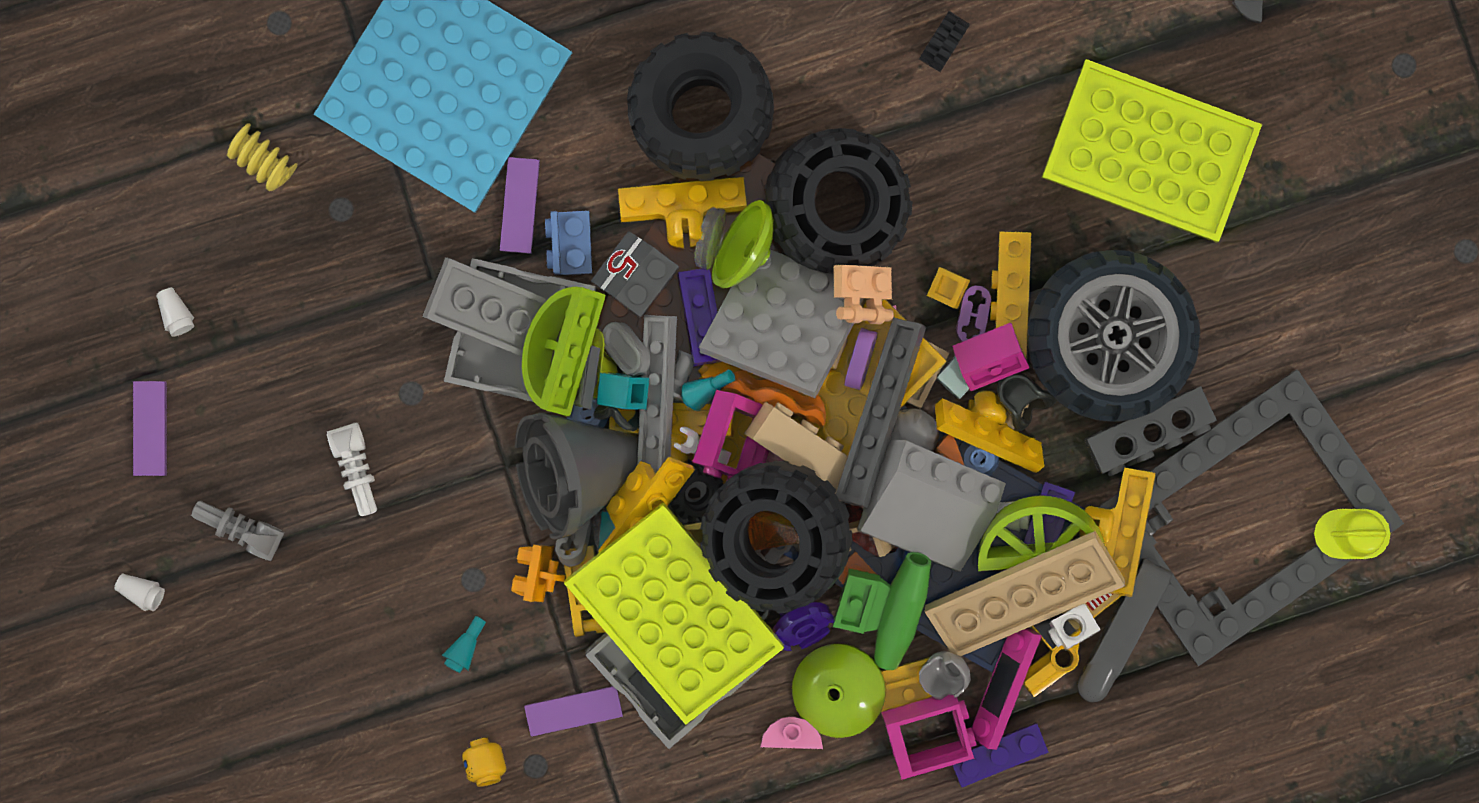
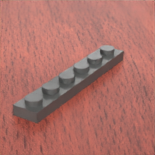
M897 318L892 320L836 491V495L841 502L868 508L926 327L922 324Z

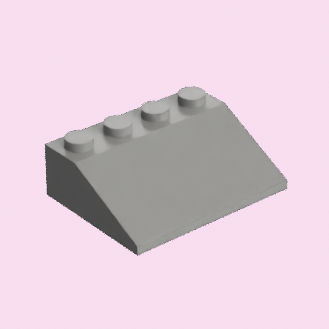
M890 440L868 508L863 509L857 531L908 552L922 553L929 557L931 561L960 572L997 514L1006 483L907 440Z

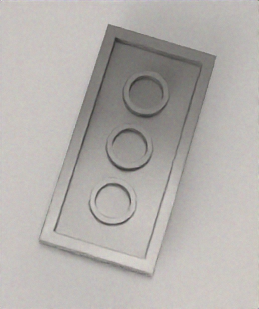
M445 257L422 317L522 357L525 338L531 322L538 310L548 299Z

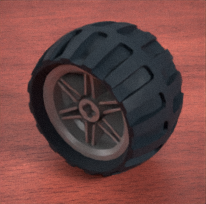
M1106 250L1081 256L1063 266L1042 287L1033 304L1028 322L1027 339L1029 355L1042 385L1066 408L1095 420H1132L1161 408L1185 385L1195 366L1199 353L1200 324L1193 300L1187 289L1165 266L1147 256L1130 251ZM1103 299L1108 300L1110 303V308L1106 312L1101 311L1098 306L1099 302ZM1133 306L1141 309V315L1137 319L1129 315L1130 309ZM1080 323L1088 325L1089 330L1085 335H1081L1077 331ZM1113 326H1115L1116 331H1122L1123 336L1118 338L1119 344H1116L1115 340L1110 341L1108 338V334L1113 332ZM1141 337H1148L1150 339L1151 345L1149 348L1143 349L1139 346V339ZM1089 353L1097 355L1098 362L1095 365L1088 364L1087 355ZM1120 360L1128 362V371L1121 372L1118 370L1117 365Z

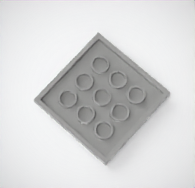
M770 250V256L764 265L759 266L751 276L730 288L699 349L702 354L816 398L854 323L840 320L836 316L838 307H844V298H834V274L809 269L786 255ZM860 299V305L863 307L866 299Z

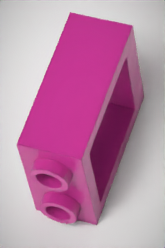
M716 390L693 463L703 466V473L717 478H721L722 474L728 476L727 480L745 468L761 462L766 463L769 450L748 436L746 437L736 469L718 462L734 411L753 418V421L763 405L738 394Z
M954 695L945 696L940 700L931 697L882 712L901 780L974 759L971 747L977 745L972 728L966 729L964 720L969 719L964 700L958 702L957 697L955 698ZM952 711L959 741L915 754H907L900 729L901 725Z

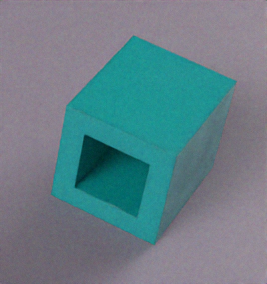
M600 373L597 404L621 409L646 410L650 378L629 376L622 373Z

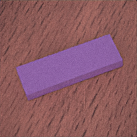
M508 157L500 251L532 254L540 160Z
M133 381V476L167 475V381Z
M613 686L524 705L531 736L623 717L618 690Z

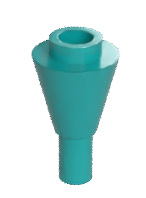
M728 369L716 377L685 382L682 385L681 393L684 404L695 411H700L714 397L716 390H720L722 387L735 381V375Z
M477 616L474 617L466 633H463L442 654L446 659L444 665L458 673H461L462 669L469 671L477 644L476 639L486 621Z

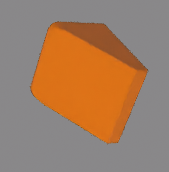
M945 434L937 443L933 452L964 465L955 438Z

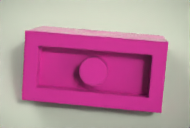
M1011 322L952 346L962 376L970 391L1029 369L1027 359L1019 345Z

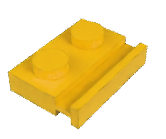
M930 657L899 665L895 670H881L886 687L885 702L881 714L883 711L932 697L925 692L919 682V671Z

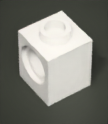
M1084 603L1052 620L1049 623L1052 629L1048 633L1057 647L1062 645L1066 651L1096 634L1101 629ZM1065 621H1077L1081 627L1080 634L1075 637L1068 636L1063 629Z

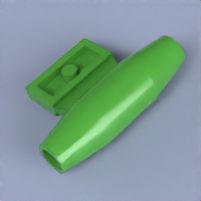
M918 552L908 553L891 585L880 578V575L848 569L834 615L833 627L862 634L867 631L877 630L874 661L882 669H897L914 639L928 593L931 568L930 558Z

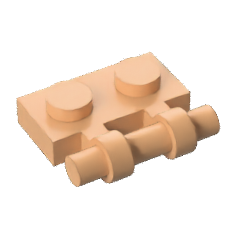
M834 265V298H844V307H838L836 311L837 318L846 320L848 323L868 321L870 324H882L883 322H891L894 318L893 311L882 306V300L892 299L891 268ZM860 299H866V308H862Z

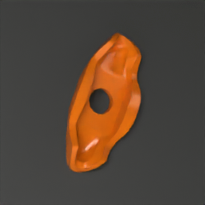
M743 369L735 371V381L722 387L720 390L750 398L760 404L767 402L773 407L779 402L794 412L793 414L800 416L807 422L818 424L821 428L824 427L826 422L825 405L820 396L817 395L816 398L803 396L796 390L768 379H754Z

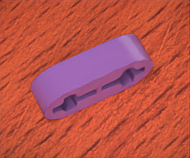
M982 286L968 288L961 300L956 325V335L961 342L968 340L966 338L967 334L962 332V327L969 325L970 317H975L974 328L979 329L978 335L985 333L991 305V295ZM976 291L981 292L980 297L985 299V303L978 305L976 314L971 313L973 303L968 301V296H973Z
M861 328L846 374L845 386L861 390L876 344L877 332Z

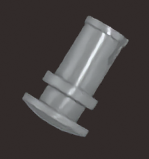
M679 350L675 361L673 399L683 401L681 397L682 385L688 382L694 366L692 355Z

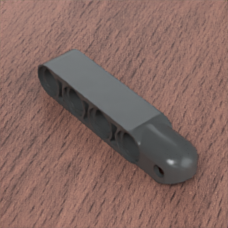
M1145 558L1140 561L1133 596H1122L1079 675L1077 682L1078 692L1084 700L1092 703L1099 702L1107 696L1166 590L1172 576L1171 571L1161 566L1159 567Z

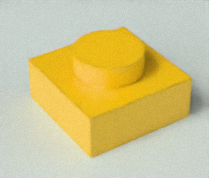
M939 267L927 296L958 309L970 280Z

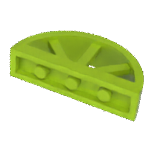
M583 287L562 289L552 295L541 306L532 320L523 347L522 374L530 398L540 408L570 417L605 300V294ZM560 330H561V333H560V336H559V340H558V342H557L556 339H557V336H558V334H559V332H560ZM554 350L555 353L551 364L552 352Z
M1052 496L1026 497L1005 506L989 524L980 542L978 571L1009 569L1071 542L1070 540L1080 529L1086 535L1096 531L1104 546L1105 543L1095 521L1077 505ZM1042 514L1058 516L1072 522L1055 542L1045 543ZM1032 515L1035 544H1025L1006 529L1005 526L1019 518ZM996 536H999L1010 545L990 547Z

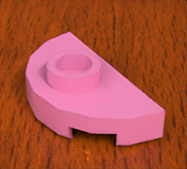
M796 716L782 717L772 723L763 733L760 747L823 749L821 736L818 731L805 719Z

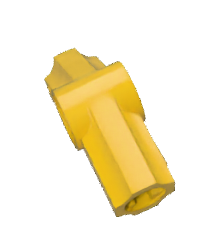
M1081 629L1072 637L1078 636L1081 632ZM1079 643L1067 650L1071 660L1065 667H1060L1055 661L1056 653L1064 649L1062 645L1053 652L1049 650V652L1030 665L1023 685L1033 697L1037 696L1064 674L1076 668L1079 662Z

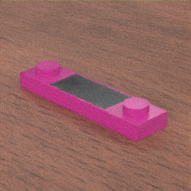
M1029 627L1007 636L972 725L975 740L987 749L997 750L1041 639L1042 635Z

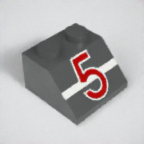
M628 231L591 282L642 319L679 270V266L657 249Z

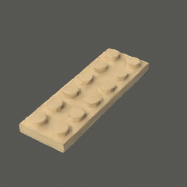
M1094 531L926 604L925 613L949 651L963 656L1125 586V579L1098 534Z

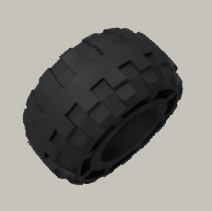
M704 31L700 35L684 33L674 36L675 40L665 45L660 43L650 51L651 55L645 61L640 62L634 72V79L628 88L627 95L628 118L632 132L640 148L650 161L660 169L662 168L670 172L675 177L685 180L686 178L699 179V181L714 180V177L724 174L729 176L740 171L739 167L750 160L752 162L760 153L761 146L768 139L771 132L774 101L768 76L755 55L745 49L740 42L730 37L727 39L717 36L714 32ZM697 86H713L726 92L730 98L731 110L726 120L717 128L704 133H691L679 128L672 114L674 105L679 97L689 89Z
M826 129L809 134L794 142L775 161L776 164L771 174L768 175L765 185V203L770 206L773 214L774 241L781 246L786 256L798 264L823 273L834 274V265L873 266L883 261L892 253L898 242L902 241L907 231L908 217L912 215L913 201H910L909 195L911 184L908 174H904L899 164L900 159L893 150L887 149L881 143V140L854 129ZM832 172L848 173L857 180L864 193L865 209L863 216L856 227L847 231H835L827 227L819 218L815 208L816 188L820 180Z
M789 461L761 462L745 468L732 476L715 492L708 502L709 506L703 515L700 528L703 530V541L700 543L702 555L709 562L710 569L708 571L714 581H719L727 589L726 594L736 602L741 600L747 603L751 609L761 612L766 610H774L777 613L790 612L794 609L805 607L820 598L834 585L844 571L849 559L850 546L852 545V530H850L848 523L850 515L845 503H841L835 494L837 490L828 480L823 481L819 478L814 470L804 465L796 466L789 464ZM772 511L784 516L792 523L800 541L799 556L793 563L786 566L774 565L762 559L755 552L749 539L748 529L750 519L756 513Z

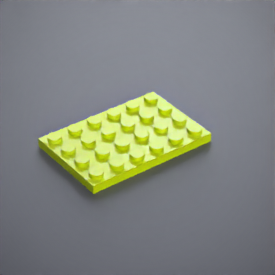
M1086 59L1041 178L1217 243L1220 241L1262 124Z
M663 502L565 579L564 584L686 725L782 651L784 644L754 609H751L747 603L741 600L736 602L726 594L727 589L719 581H714L708 571L710 569L709 562L702 555L701 546Z

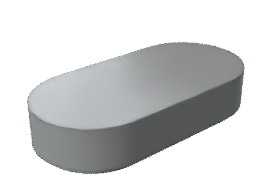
M611 322L606 325L602 333L605 350L626 375H643L650 365V354L647 348L627 324Z

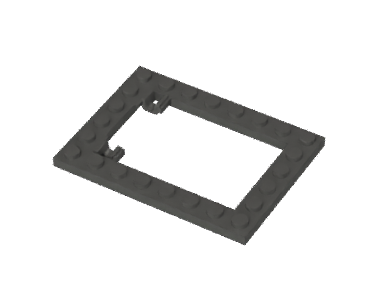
M1296 369L1214 425L1211 430L1201 434L1148 471L1156 475L1149 510L1153 508L1157 515L1147 520L1139 563L1145 558L1155 563V565L1171 571L1153 546L1157 542L1152 535L1159 528L1173 521L1162 501L1287 414L1293 420L1353 509H1369L1378 512L1389 524L1390 533L1404 523L1298 369ZM1119 492L1098 507L1104 509L1115 508ZM1316 544L1233 603L1229 601L1220 587L1210 591L1197 601L1193 594L1190 596L1186 594L1172 573L1170 582L1156 607L1197 666H1200L1353 559L1329 557ZM1218 603L1222 610L1213 616L1209 608Z

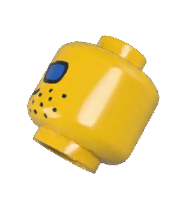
M488 738L471 741V747L462 754L467 779L470 782L476 783L478 787L500 782V776L506 772L502 747L497 743H489Z

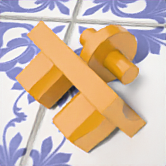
M533 544V547L519 548L518 563L529 565L527 577L515 575L511 591L524 596L523 600L544 602L546 591H554L555 581H565L566 575L557 573L559 561L552 560L553 546Z

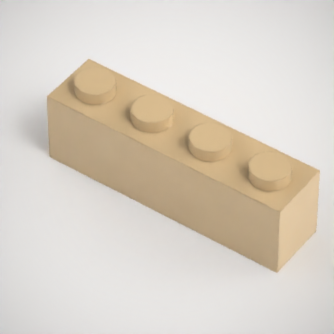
M765 402L744 434L783 460L789 461V464L796 466L804 465L814 470L819 478L823 481L828 480L837 490L848 458L847 455L841 452L844 446L829 436L825 441L818 437L816 434L819 429L803 419L799 424L791 419L794 412L779 402L775 407Z

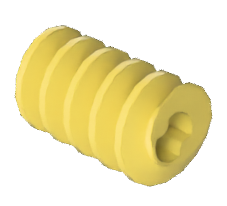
M247 123L231 141L227 156L229 159L238 157L237 165L239 167L247 166L246 172L249 175L257 173V182L264 183L267 181L266 189L273 191L282 186L292 176L298 164L295 163L287 167L289 156L286 155L278 159L277 155L280 148L276 147L268 151L267 148L270 140L266 139L261 143L257 142L261 133L257 131L249 135L248 132L251 124Z

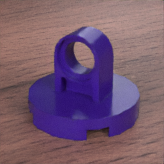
M812 602L805 607L794 609L786 614L783 612L779 613L781 618L774 626L773 632L784 644L783 650L792 651L790 646L798 644L801 649H804L819 642L830 632L828 625L833 623L834 617L828 605L821 602Z

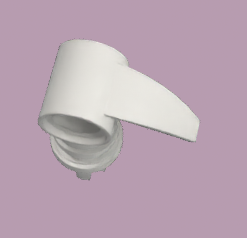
M356 422L327 431L329 446L334 458L342 457V460L338 461L339 467H345L341 474L342 477L347 476L349 480L344 482L343 486L345 490H352L359 515L366 516L375 513L377 507L369 484L374 482L375 479L372 474H366L365 470L370 468L368 463L363 465L362 460L367 458L365 453L360 454L359 452L366 449L359 424Z

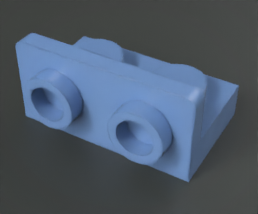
M551 211V219H545L546 238L552 237V250H547V268L553 269L555 276L593 274L590 211Z

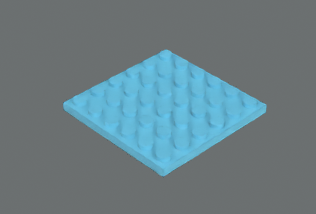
M383 0L314 115L476 213L573 52L488 0Z

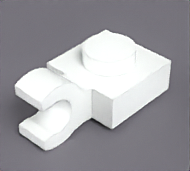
M681 427L680 431L687 435V441L684 444L675 443L674 447L683 453L695 454L700 441L698 433L688 427ZM722 448L718 462L727 465L731 453Z

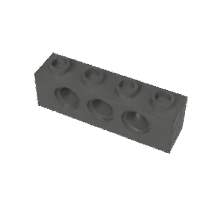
M1196 386L1174 396L1164 406L1148 415L1121 421L1083 440L1098 472H1107L1109 476L1123 471L1124 463L1136 459L1137 463L1153 457L1154 453L1152 450L1164 445L1167 450L1183 443L1182 436L1192 432L1195 437L1211 430L1209 424L1217 420L1202 387ZM1178 410L1184 412L1187 417L1185 426L1180 429L1176 428L1172 423V416ZM1152 423L1158 428L1159 433L1154 441L1149 442L1145 439L1143 431L1148 424ZM1120 437H1125L1130 442V449L1124 455H1120L1115 449V443Z

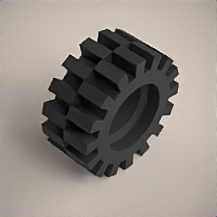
M948 11L919 60L941 72L970 24Z
M690 461L695 470L670 502V505L683 520L686 521L688 519L690 522L696 523V518L702 522L703 515L709 506L708 502L723 485L722 482L724 481L722 478L703 473V466ZM692 483H705L707 491L700 500L696 502L686 500L685 491Z

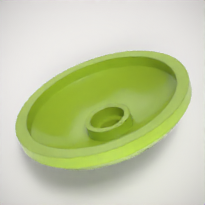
M757 200L749 204L736 217L727 230L716 253L712 268V280L717 286L729 288L739 284L768 260L773 239V214L767 203Z
M828 644L812 651L799 664L793 678L792 696L800 717L809 722L818 733L829 737L844 738L863 732L878 718L885 702L886 687L880 668L866 652L848 644ZM831 689L839 691V699H833L830 696Z

